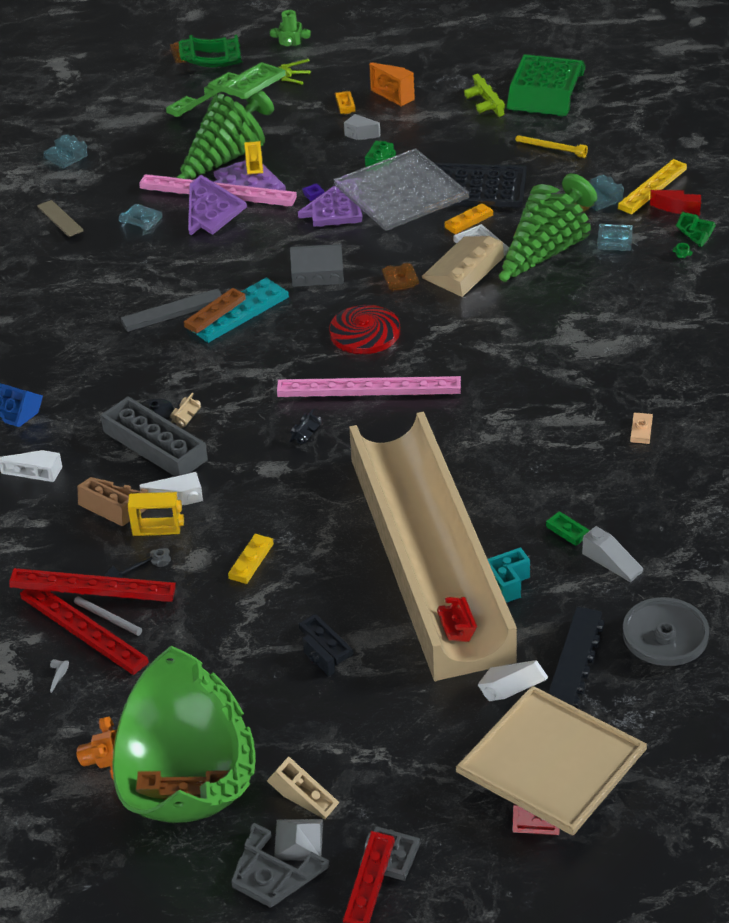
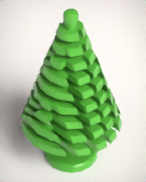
M260 90L258 93L247 98L248 104L243 107L237 101L234 103L233 99L227 95L226 97L224 94L214 95L207 109L208 112L204 116V121L201 123L200 130L197 131L196 138L189 149V156H186L185 164H182V173L177 178L192 180L197 175L204 174L207 171L213 170V168L238 158L240 155H244L245 142L260 141L262 146L265 143V136L262 128L251 114L256 110L263 115H270L274 111L270 98Z
M567 174L562 180V187L566 194H551L557 193L560 189L550 185L539 184L532 188L530 194L533 195L528 197L527 201L529 202L525 205L526 208L523 210V215L513 236L514 240L506 255L507 260L503 263L504 271L499 274L501 281L507 282L510 276H518L520 272L527 271L529 268L536 266L535 264L542 263L589 236V234H582L589 232L591 227L590 223H585L588 217L585 213H581L583 209L579 205L585 207L594 205L597 201V193L586 179L577 174Z

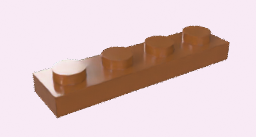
M231 288L185 320L184 327L199 333L246 300L245 294Z

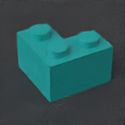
M520 547L487 559L505 602L521 598V581L530 578V559Z

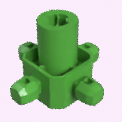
M286 10L282 12V23H280L279 29H271L270 36L273 38L279 37L281 45L296 46L301 43L302 38H310L311 31L308 29L302 30V24L296 22V12Z

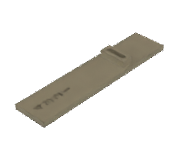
M52 200L37 205L68 237L83 232V229Z

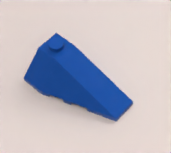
M0 383V417L2 421L20 427L38 414L43 396Z

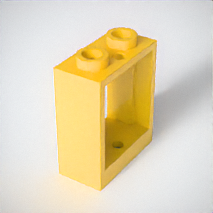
M177 492L129 494L128 512L133 536L180 534V527L184 526V515L180 514L182 512V502L178 500ZM172 508L173 517L141 518L140 509Z

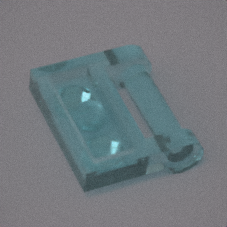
M134 204L128 211L119 215V222H127L140 226L144 230H149L163 216L161 211Z

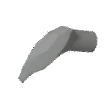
M55 659L51 661L50 666L56 668L50 688L51 693L66 673L69 661Z

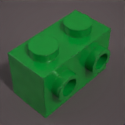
M375 141L365 156L366 171L384 174L385 170L389 168L392 159L395 158L394 144L386 141Z

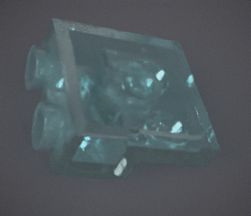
M68 134L56 139V146L50 147L43 152L46 159L61 168H65L88 156L86 143L84 141L80 142L74 135L69 136Z
M603 174L590 179V184L597 193V201L592 206L596 211L623 200L624 188L621 184H616L611 176L607 177Z

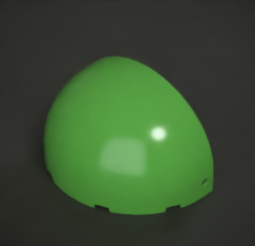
M173 646L166 649L146 668L127 699L115 736L113 779L120 801L131 812L157 821L182 823L214 815L229 806L246 791L250 785V777L255 771V747L250 727L246 728L241 717L244 713L227 686L214 672L209 674L202 668V662L197 658ZM138 771H161V777H206V771H228L226 776L217 782H205L200 786L201 798L178 790L166 800L136 792Z

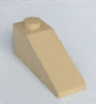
M290 757L267 780L282 796L323 819H326L340 803Z

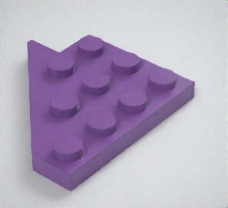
M246 160L214 171V177L217 179L213 181L215 183L286 191L285 185L264 165L263 173L247 175Z
M200 175L190 183L189 234L193 235L202 228L213 235L247 207L246 202Z
M356 180L340 181L299 210L298 218L312 217L313 227L362 222Z

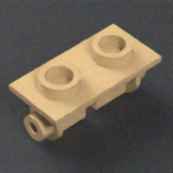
M191 393L188 398L184 397L179 405L180 408L174 409L170 416L172 418L171 423H176L180 428L186 427L192 416L201 408L200 401L192 399L194 393Z

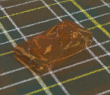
M179 42L170 44V50L175 62H186L181 61Z

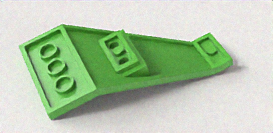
M261 62L240 75L227 72L204 87V96L199 99L186 96L166 107L167 113L175 117L182 116L185 112L192 110V108L222 92L240 97V99H247L286 76L285 70Z

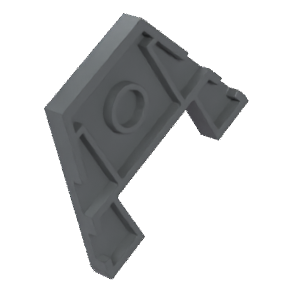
M253 823L249 838L244 845L243 855L239 859L231 883L232 887L269 907H273L328 869L329 860L311 852L300 867L296 869L261 851L272 837L271 831Z

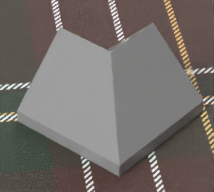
M323 819L277 820L274 857L279 860H305L311 852L321 856Z

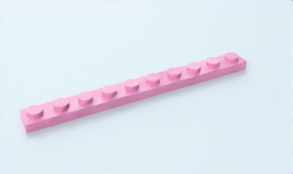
M145 174L139 184L141 189L189 194L190 183L194 180ZM215 183L243 201L292 206L297 198L296 192Z
M460 376L278 380L277 397L461 394Z

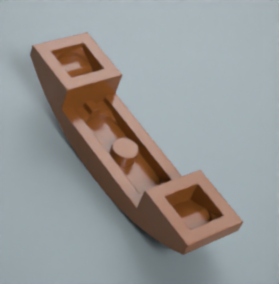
M138 771L136 792L166 800L175 792L181 790L201 798L200 786L205 782H217L219 779L224 778L228 771H206V777H161V771Z

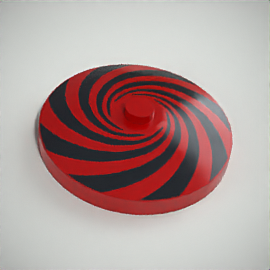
M374 305L354 306L341 311L332 319L329 327L330 338L338 348L349 353H377L389 348L398 340L400 322L393 312L383 307Z

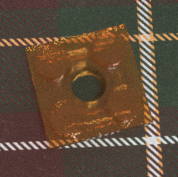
M404 263L401 266L395 267L387 266L382 269L388 288L392 291L415 287L416 284H419L418 277L410 263Z

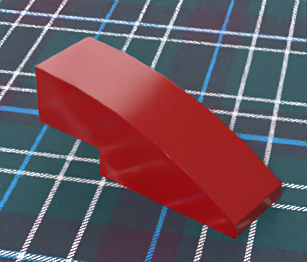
M651 190L650 206L672 213L682 214V212L700 216L701 195L684 194V190Z

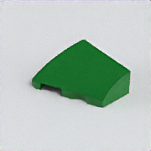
M682 212L676 224V227L701 247L709 239L716 226L715 222L699 219L698 215Z

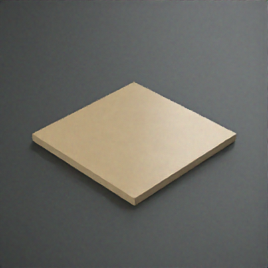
M532 686L456 766V772L573 836L645 752L647 744Z

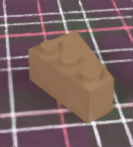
M92 477L77 486L78 505L120 526L130 522L128 512L129 494L148 493L147 489L142 488L141 491L131 489L129 485H124V487L114 486L113 482ZM140 509V512L143 513L147 509Z

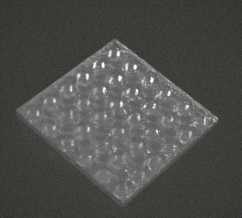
M416 148L334 179V185L385 231L469 198L467 190Z

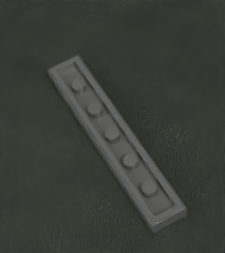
M214 289L121 317V322L126 331L129 332L201 310L222 294L219 289Z

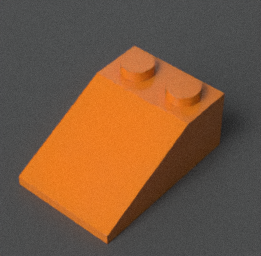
M370 63L372 91L399 106L415 100L413 72L402 67Z

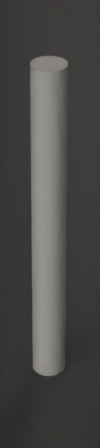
M79 596L75 598L74 603L137 636L142 633V628Z

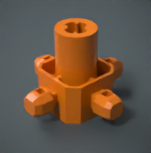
M109 716L99 719V729L102 730V733L93 735L91 742L79 745L76 754L82 766L97 764L100 768L110 766L111 770L109 772L113 779V749L117 730H113L114 724Z

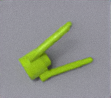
M305 59L289 64H281V67L278 68L284 69L286 76L280 79L282 81L303 84L302 81L288 77H291V74H310L311 71H291V68L288 67L303 64L310 60Z

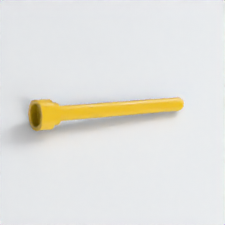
M516 136L515 138L517 142L573 152L581 158H585L588 151L587 145L582 144L575 147L524 136Z

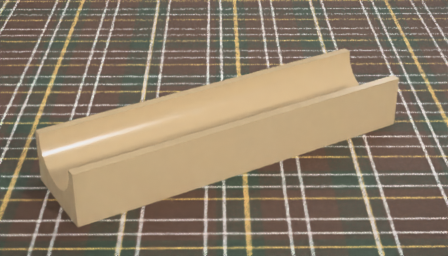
M416 413V420L405 435L385 443L368 441L360 435L357 425L350 426L352 463L434 681L516 663L517 627L425 413ZM445 598H466L477 625L469 642L448 640L437 612L438 606H450L452 604L445 603Z

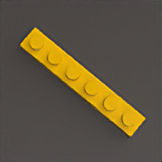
M675 159L671 160L620 201L618 209L633 214L650 200L651 190H662L687 170V164Z

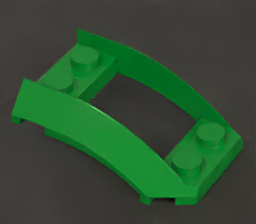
M189 35V39L179 41L181 61L212 68L242 63L237 35H234L235 38L227 40L226 37L206 40ZM195 50L206 53L225 52V56L216 58L195 56Z

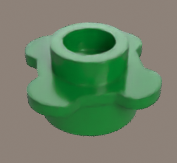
M678 243L672 250L677 254L678 258L692 255L690 246L687 243Z

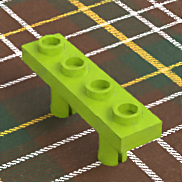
M479 74L473 75L474 86L464 90L466 98L469 99L476 95H481L484 98V102L476 104L479 114L492 109L499 117L505 115L503 100H500L497 93L492 91L491 86L486 84L484 78H481Z

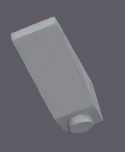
M595 526L583 536V555L629 582H632L643 572L641 565L611 534Z

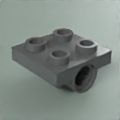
M376 827L374 832L394 836L395 838L384 875L405 881L420 846V838ZM369 833V835L367 836L364 847V853L371 833Z

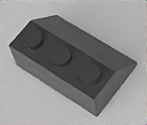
M341 244L290 247L293 287L344 284Z

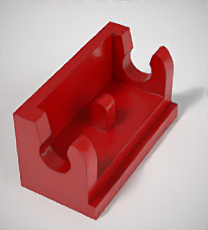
M445 598V603L452 604L450 606H438L437 612L448 640L469 642L477 625L466 598Z

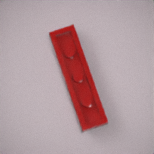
M371 831L343 923L370 922L395 842L394 836Z

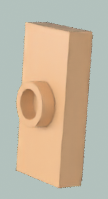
M634 413L630 442L650 444L653 414Z

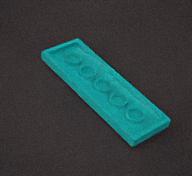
M266 277L241 291L245 294L246 300L195 334L209 343L289 298V293Z

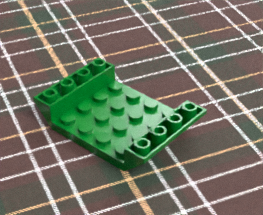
M524 54L510 84L507 109L567 116L574 86L578 76H583L585 71L584 62L582 60Z

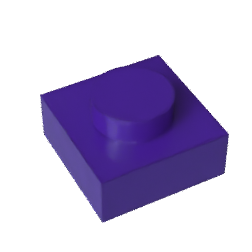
M318 184L303 188V194L310 201L325 193Z

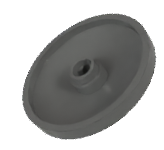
M668 597L651 598L636 604L628 611L623 621V639L629 650L640 659L661 666H676L688 663L703 653L708 644L709 625L705 616L696 607L685 601Z

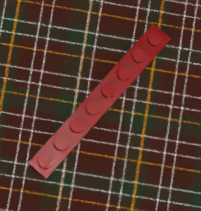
M16 568L13 569L9 580L11 588L172 602L175 593V583Z
M24 589L20 592L22 600L132 675H135L149 663L147 656L50 591Z

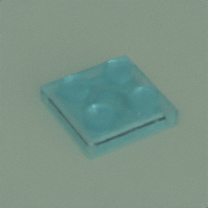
M599 224L597 249L631 251L633 226Z

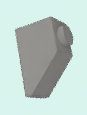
M354 114L344 122L345 136L356 140L380 137V122Z

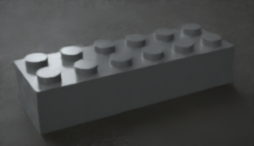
M126 397L100 415L104 433L175 477L189 474L208 460L205 442L130 397Z

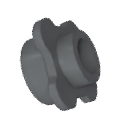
M168 548L152 550L150 552V556L153 558L151 563L157 567L166 566L171 561L169 556L170 550Z

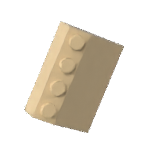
M464 236L422 275V279L463 297L504 258L503 242L491 236Z

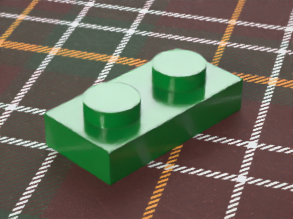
M560 511L546 521L548 529L575 546L581 543L583 536L590 531Z

